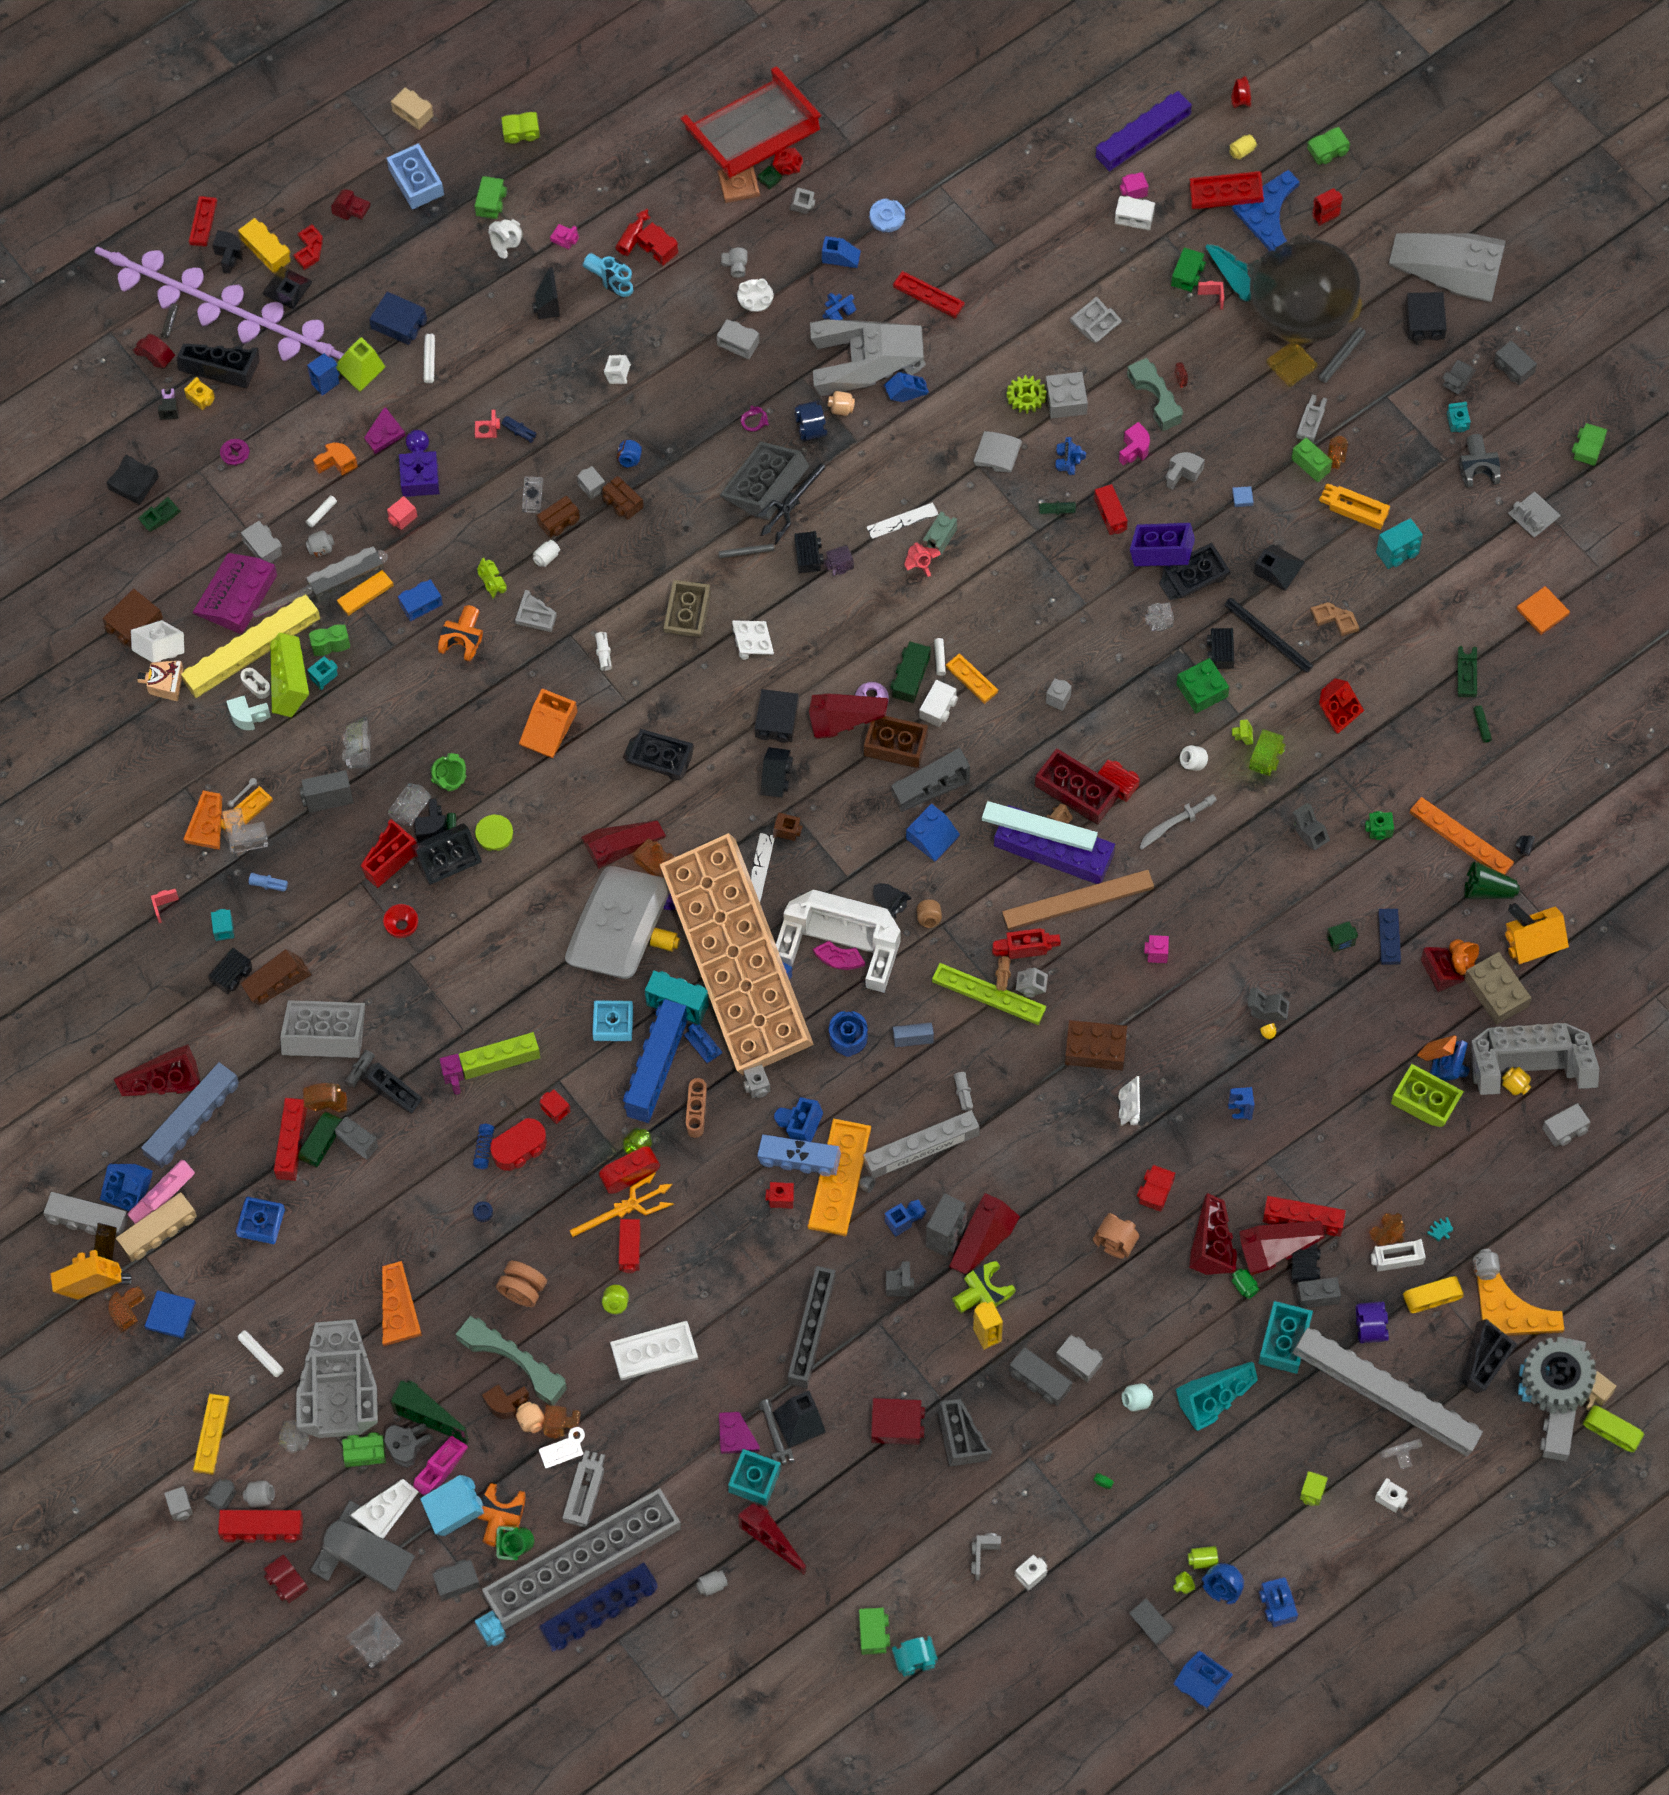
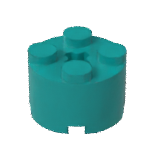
M928 1636L926 1641H924L923 1637L901 1643L902 1647L899 1649L896 1646L892 1647L898 1672L902 1673L903 1677L915 1674L916 1670L921 1668L923 1671L934 1669V1665L938 1662L931 1636Z

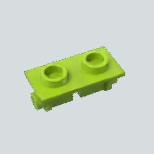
M482 558L477 568L478 575L484 581L487 591L494 598L497 592H506L507 585L501 576L495 577L499 575L495 563L491 560L485 561Z

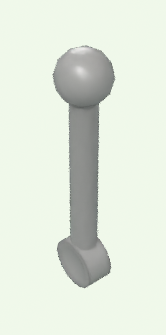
M251 778L249 784L233 800L227 802V806L229 808L234 807V803L249 788L257 785L256 779Z

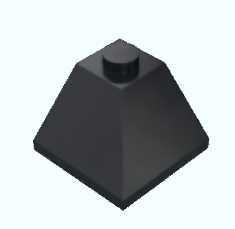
M549 267L535 294L536 302H532L534 313H538L539 320L560 317L553 267Z

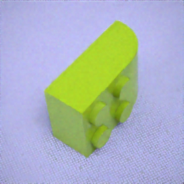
M1411 1064L1393 1094L1391 1104L1430 1125L1443 1127L1464 1091Z

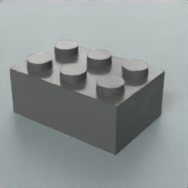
M944 1193L926 1226V1248L945 1257H948L950 1252L953 1253L958 1245V1236H963L967 1225H965L967 1218H965L967 1215L966 1203Z

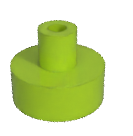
M1182 1572L1176 1576L1177 1584L1173 1586L1176 1592L1182 1591L1188 1594L1195 1589L1194 1581L1188 1573Z

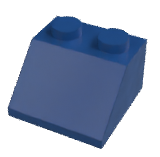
M930 804L906 829V840L934 862L960 836L948 817L933 804Z
M1199 1651L1184 1665L1174 1685L1181 1692L1194 1698L1198 1704L1208 1708L1224 1689L1233 1674Z

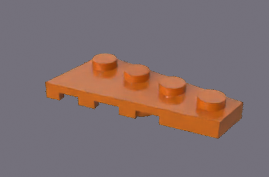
M402 1261L382 1266L383 1346L422 1336Z

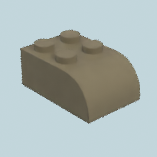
M673 580L664 624V633L702 638L711 597L710 585Z

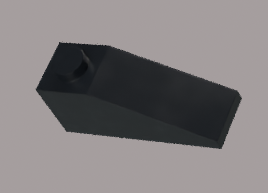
M379 1062L371 1064L360 1079L373 1091L410 1114L414 1112L423 1099Z

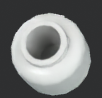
M1186 746L1180 754L1181 765L1188 770H1202L1208 762V754L1202 747Z

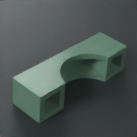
M1145 358L1128 366L1127 377L1136 390H1148L1158 398L1159 403L1154 408L1153 418L1163 432L1182 422L1183 410L1180 405L1175 403L1172 392L1166 389L1165 381L1162 377L1158 376L1155 365L1150 363L1148 358Z

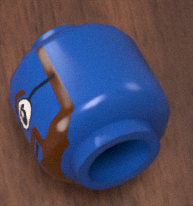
M633 440L622 441L616 455L617 461L624 467L636 466L639 463L642 448L639 443Z

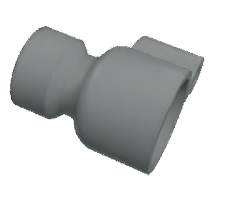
M733 248L729 253H722L721 265L725 267L733 266L731 267V276L735 278L745 276L744 266L747 264V250Z

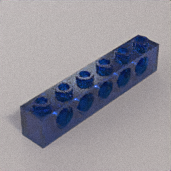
M643 1562L539 1626L540 1632L552 1652L555 1650L560 1651L568 1646V1642L585 1636L586 1631L591 1628L597 1629L600 1627L604 1620L609 1617L612 1619L618 1616L622 1609L633 1607L640 1598L644 1596L649 1597L656 1592L655 1589L658 1588L657 1581ZM632 1584L640 1585V1588L636 1591L629 1589ZM616 1594L622 1596V1599L618 1602L612 1600V1597ZM598 1605H603L605 1607V1609L602 1612H596L594 1610L595 1607ZM579 1616H586L587 1620L584 1623H579L577 1618ZM567 1626L570 1630L568 1633L562 1634L559 1632L561 1627Z

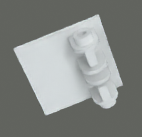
M732 621L733 632L736 636V646L739 648V657L742 660L748 659L750 654H774L766 621Z
M1139 1076L1135 1077L1119 1091V1118H1121V1126L1127 1122H1130V1125H1137L1140 1121Z

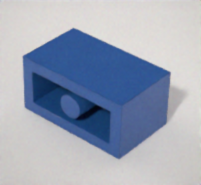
M324 353L307 365L311 384L322 396L340 384L339 372L336 368L337 363L332 357L329 358Z
M431 579L419 583L411 590L403 591L398 596L399 605L410 622L443 605L441 595Z

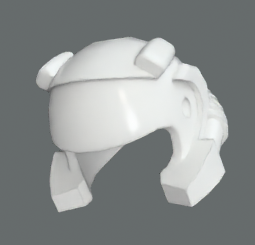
M513 219L511 221L502 220L501 222H493L489 226L488 233L493 249L498 252V256L507 258L506 249L516 248L520 244L523 233L519 227V222Z

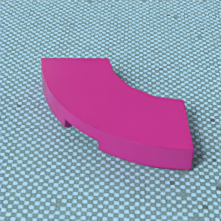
M828 941L813 949V953L819 960L836 969L852 970L865 966V962L856 947L841 949L834 946L831 941Z

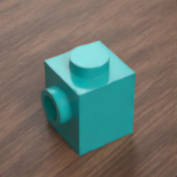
M219 909L216 912H211L215 940L235 938L231 911Z

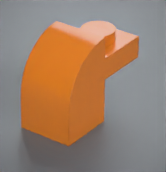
M341 443L325 445L326 452L319 454L313 459L314 467L318 474L334 465L341 475L358 467L354 454L346 445Z

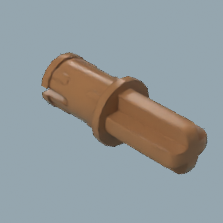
M1002 956V962L1001 958L998 959V969L995 972L997 977L996 988L998 991H1005L1007 989L1008 979L1011 976L1009 971L1011 960L1006 956Z

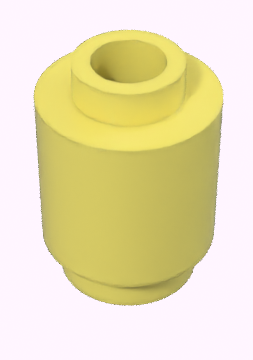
M1244 135L1230 144L1229 151L1233 158L1240 160L1254 151L1257 144L1251 135Z

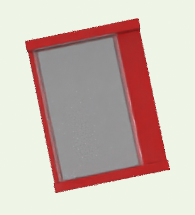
M777 66L771 69L773 81L693 123L687 115L680 117L686 126V130L693 135L716 161L729 179L820 130L818 118L821 117V114Z

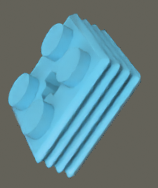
M594 1001L593 1040L632 1041L633 1002Z

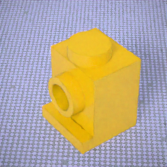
M197 377L184 389L186 398L201 410L210 406L215 399L213 390L203 384Z

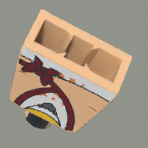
M152 662L149 673H138V683L147 684L148 692L151 695L178 701L182 682L181 673L184 671L182 662Z

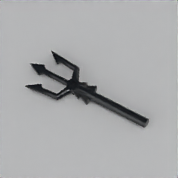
M820 463L794 493L789 492L787 498H784L783 503L772 500L755 516H767V511L774 505L779 508V513L768 525L763 526L760 536L770 533L772 526L784 514L786 524L780 532L776 533L775 545L778 543L791 525V510L795 509L794 506L800 504L798 499L824 471L825 466Z

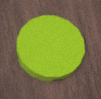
M494 814L484 817L476 826L477 842L487 851L503 850L512 842V824L501 815Z

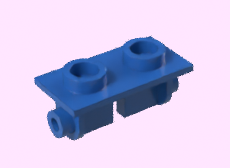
M700 1024L689 1026L688 1029L690 1031L684 1034V1036L707 1064L723 1053Z

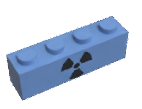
M762 1135L757 1157L760 1164L765 1167L778 1166L784 1170L797 1169L803 1173L817 1172L823 1176L837 1174L841 1152L839 1146Z

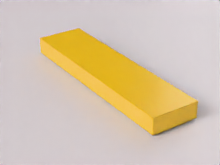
M209 1394L193 1467L194 1472L214 1475L230 1400L229 1396Z

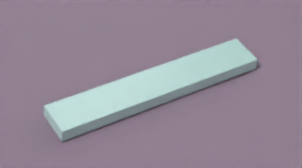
M987 801L982 816V821L1091 852L1098 832L989 801Z

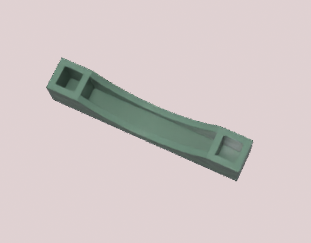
M470 1316L456 1333L457 1341L472 1352H492L514 1361L529 1376L536 1396L553 1407L567 1389L566 1380L558 1373L555 1375L551 1373L549 1367L544 1363L534 1361L533 1356L528 1352H521L517 1349L518 1346L511 1340L506 1341L501 1338L502 1335L497 1330L488 1329L481 1319H474Z

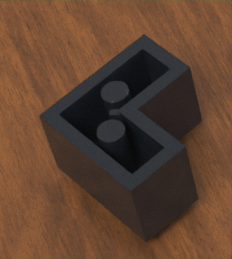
M768 747L763 760L760 795L783 798L784 793L788 792L789 781L786 780V776L790 774L793 766V757L790 756L791 750Z

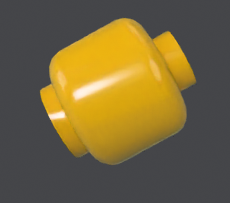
M1511 1067L1502 1076V1085L1514 1096L1520 1093L1524 1095L1531 1088L1529 1085L1531 1077L1520 1067Z

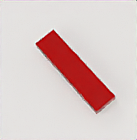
M904 271L900 273L893 283V288L955 319L965 302Z

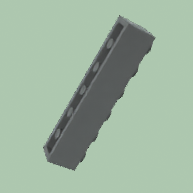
M819 1266L815 1268L788 1373V1385L808 1389L836 1279V1270Z

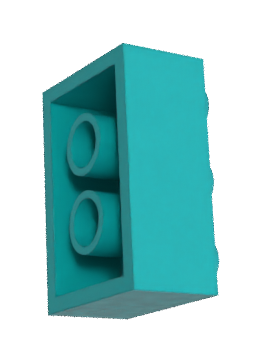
M653 971L645 989L646 1006L657 1009L659 1005H662L664 999L686 1006L689 1022L697 1025L701 1024L709 1007L708 990L698 984H689L682 978L670 977L666 972Z
M1274 1301L1258 1364L1297 1374L1301 1358L1292 1352L1302 1334L1309 1328L1313 1311Z

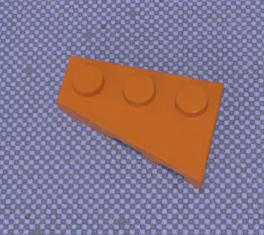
M203 790L183 840L185 843L220 850L221 794Z

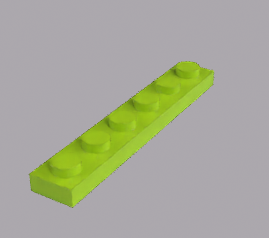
M939 963L932 978L933 983L1036 1025L1040 1024L1046 1011V1006L1008 990L998 991L996 985L942 963Z

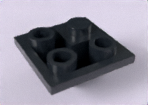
M281 266L262 294L294 309L312 284V280Z
M1272 544L1264 549L1256 561L1254 574L1286 591L1305 564V561Z
M809 1390L790 1398L773 1412L788 1448L826 1433L818 1408Z

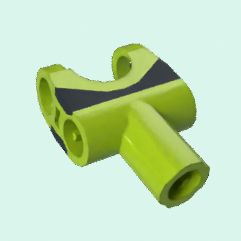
M997 1261L975 1269L964 1278L970 1288L952 1298L959 1312L963 1313L976 1304L983 1302L989 1303L993 1301L995 1307H998L1015 1293L1016 1289L1013 1285L1000 1288L990 1283V1278L1000 1268Z

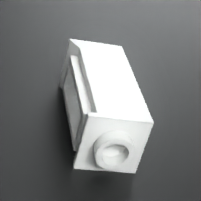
M1421 1239L1381 1247L1375 1246L1373 1254L1370 1255L1371 1263L1373 1266H1376L1377 1272L1422 1265L1426 1258ZM1414 1250L1415 1253L1414 1255L1384 1259L1383 1255Z

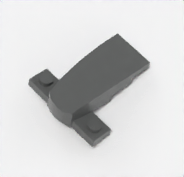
M349 1500L338 1520L325 1532L321 1543V1551L309 1572L327 1582L338 1562L341 1561L350 1569L361 1573L374 1583L378 1582L392 1592H396L415 1556L377 1535L358 1528L359 1523L349 1515L361 1506Z

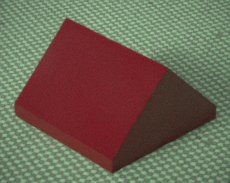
M1425 947L1422 952L1421 962L1437 992L1465 981L1463 975H1459L1455 971L1451 961L1452 955L1448 948Z

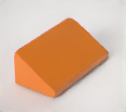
M1453 1035L1429 1042L1417 1056L1430 1061L1454 1054L1457 1036Z

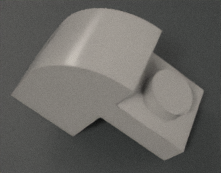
M1188 452L1173 456L1170 459L1169 471L1165 477L1167 479L1166 487L1173 490L1181 476L1195 482L1204 469L1205 459Z

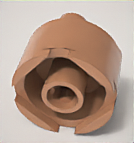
M1108 1213L1094 1235L1093 1241L1098 1247L1100 1244L1104 1246L1106 1253L1123 1259L1125 1256L1128 1258L1139 1239V1234L1134 1229L1136 1225L1129 1220L1123 1221L1114 1214Z

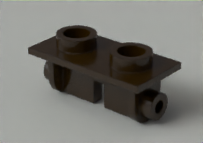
M102 1223L97 1224L94 1250L97 1251L99 1257L112 1261L117 1227Z

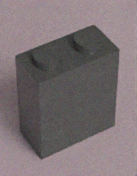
M346 770L301 780L303 787L299 788L303 806L308 807L309 813L354 803Z

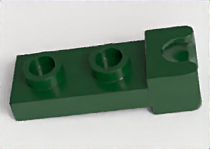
M1459 646L1457 649L1458 697H1477V647L1475 646L1470 654H1465L1462 646Z

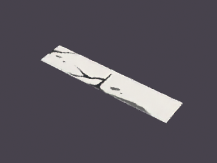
M930 503L867 526V529L873 539L939 514L934 504Z
M762 833L759 836L750 876L759 902L774 843L773 835Z

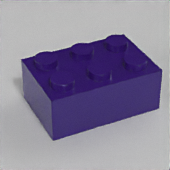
M1191 523L1137 524L1130 547L1134 566L1188 565L1195 541Z

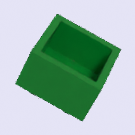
M1210 658L1181 672L1177 676L1176 685L1196 714L1228 697L1229 685Z

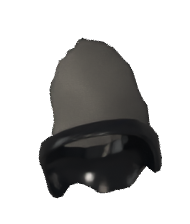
M879 883L873 889V896L876 902L883 908L888 909L894 918H897V913H902L906 909L907 900L912 899L906 892H901L890 884Z

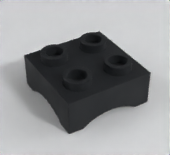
M125 455L117 471L106 483L108 490L140 505L159 478L157 469L146 466L131 456Z

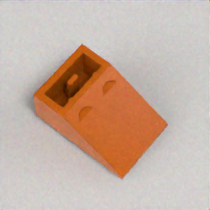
M542 688L532 707L519 745L554 758L577 714L576 702Z

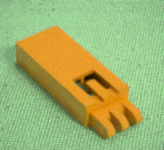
M1325 485V490L1322 492L1323 496H1320L1319 501L1329 505L1330 511L1381 530L1390 511L1389 505L1341 486Z

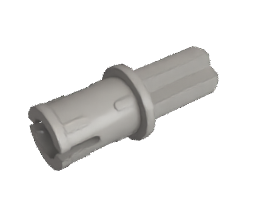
M958 1072L954 1074L957 1087L956 1095H959L962 1110L969 1111L973 1108L970 1096L971 1088L968 1087L966 1073Z

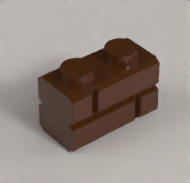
M616 476L602 488L603 501L607 505L611 504L620 517L624 516L629 520L644 507L643 499L619 476Z
M564 496L536 515L538 525L551 538L554 535H560L567 526L575 525L580 518L578 508L568 496Z

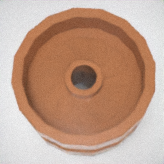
M509 1261L504 1269L506 1276L500 1277L496 1284V1289L503 1296L517 1304L534 1307L539 1299L537 1292L543 1291L547 1284V1279L540 1272L524 1263Z

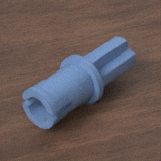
M251 873L249 877V885L264 887L265 890L270 888L286 891L288 886L287 881L271 878V875L264 876Z

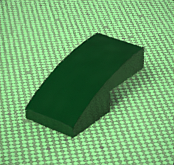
M167 497L155 508L151 506L138 519L151 532L167 523L181 511Z

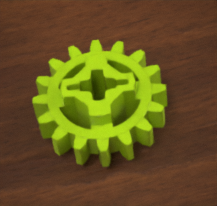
M1024 375V379L1018 376L1017 382L1012 380L1011 385H1008V404H1013L1012 409L1019 408V413L1022 410H1025L1026 414L1029 413V410L1036 412V407L1041 409L1042 403H1045V385H1040V379L1034 381V376L1030 379L1027 378V375Z

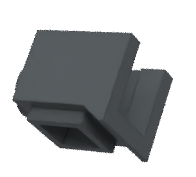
M219 1479L218 1482L214 1483L209 1491V1495L205 1496L204 1499L208 1505L218 1511L226 1510L237 1492L231 1481Z

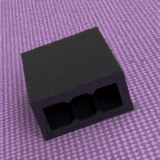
M1444 292L1407 293L1405 304L1408 340L1445 339L1447 327Z
M761 689L755 724V737L761 740H777L782 743L793 742L799 694Z

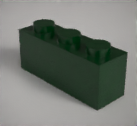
M909 641L907 648L904 647L901 656L903 658L902 664L898 663L896 669L897 678L892 680L890 686L892 698L914 704L931 657V647Z

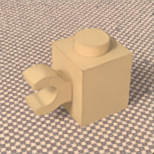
M1598 1371L1596 1372L1591 1394L1586 1399L1589 1402L1586 1407L1587 1410L1591 1409L1594 1402L1602 1407L1616 1389V1385Z

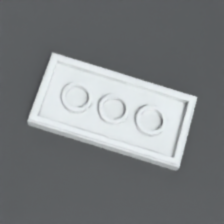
M687 1321L610 1342L621 1381L698 1359Z

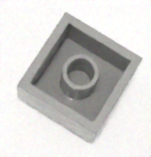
M1082 372L1046 376L1045 388L1050 418L1087 414L1088 402Z

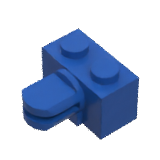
M800 1097L796 1107H793L792 1110L779 1108L775 1112L774 1118L779 1127L787 1128L786 1131L790 1139L812 1142L823 1111L818 1101Z
M1286 1577L1262 1583L1259 1597L1261 1602L1266 1604L1267 1610H1265L1267 1621L1271 1622L1273 1627L1297 1621L1298 1614Z

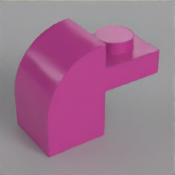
M1138 422L1124 432V442L1128 446L1119 452V462L1123 466L1128 462H1133L1137 456L1143 461L1148 455L1150 437L1147 430Z

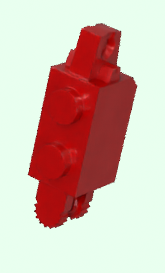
M1041 928L1006 933V939L993 942L992 953L996 957L1008 956L1010 960L1047 955V951L1052 950V947L1061 945L1060 934L1049 935V933H1045V930Z

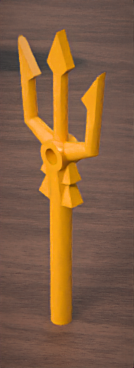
M655 1172L630 1187L628 1200H622V1203H614V1209L569 1230L572 1237H575L616 1216L622 1219L626 1213L629 1215L632 1210H637L646 1216L674 1205L673 1203L660 1202L658 1206L645 1210L639 1203L659 1193L665 1194L673 1184L659 1185L658 1189L636 1199L635 1190L646 1183L650 1184L656 1174Z

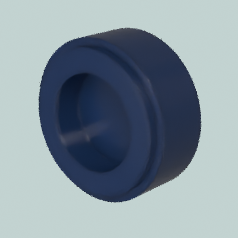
M478 1202L473 1208L474 1218L479 1222L489 1221L493 1216L492 1206L488 1202Z

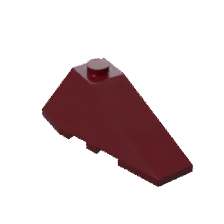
M829 693L812 695L809 715L814 737L816 739L835 737L841 731L846 729L850 731L856 725L861 723L867 724L885 717L889 699Z
M189 1045L171 1050L114 1078L121 1096L146 1095L147 1093H158L160 1095L169 1092L183 1094L194 1090L201 1082L196 1060Z
M1321 1221L1260 1225L1239 1231L1242 1249L1251 1275L1271 1270L1276 1267L1275 1263L1284 1258L1288 1260L1292 1257V1253L1299 1249L1305 1250L1325 1238Z
M753 1503L738 1515L740 1529L803 1575L806 1573V1565L764 1506H757Z

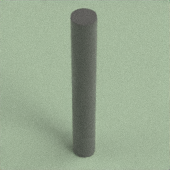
M774 544L718 551L719 558L774 551Z

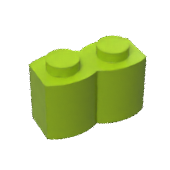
M536 112L501 117L506 143L515 144L521 140L534 141L540 138Z

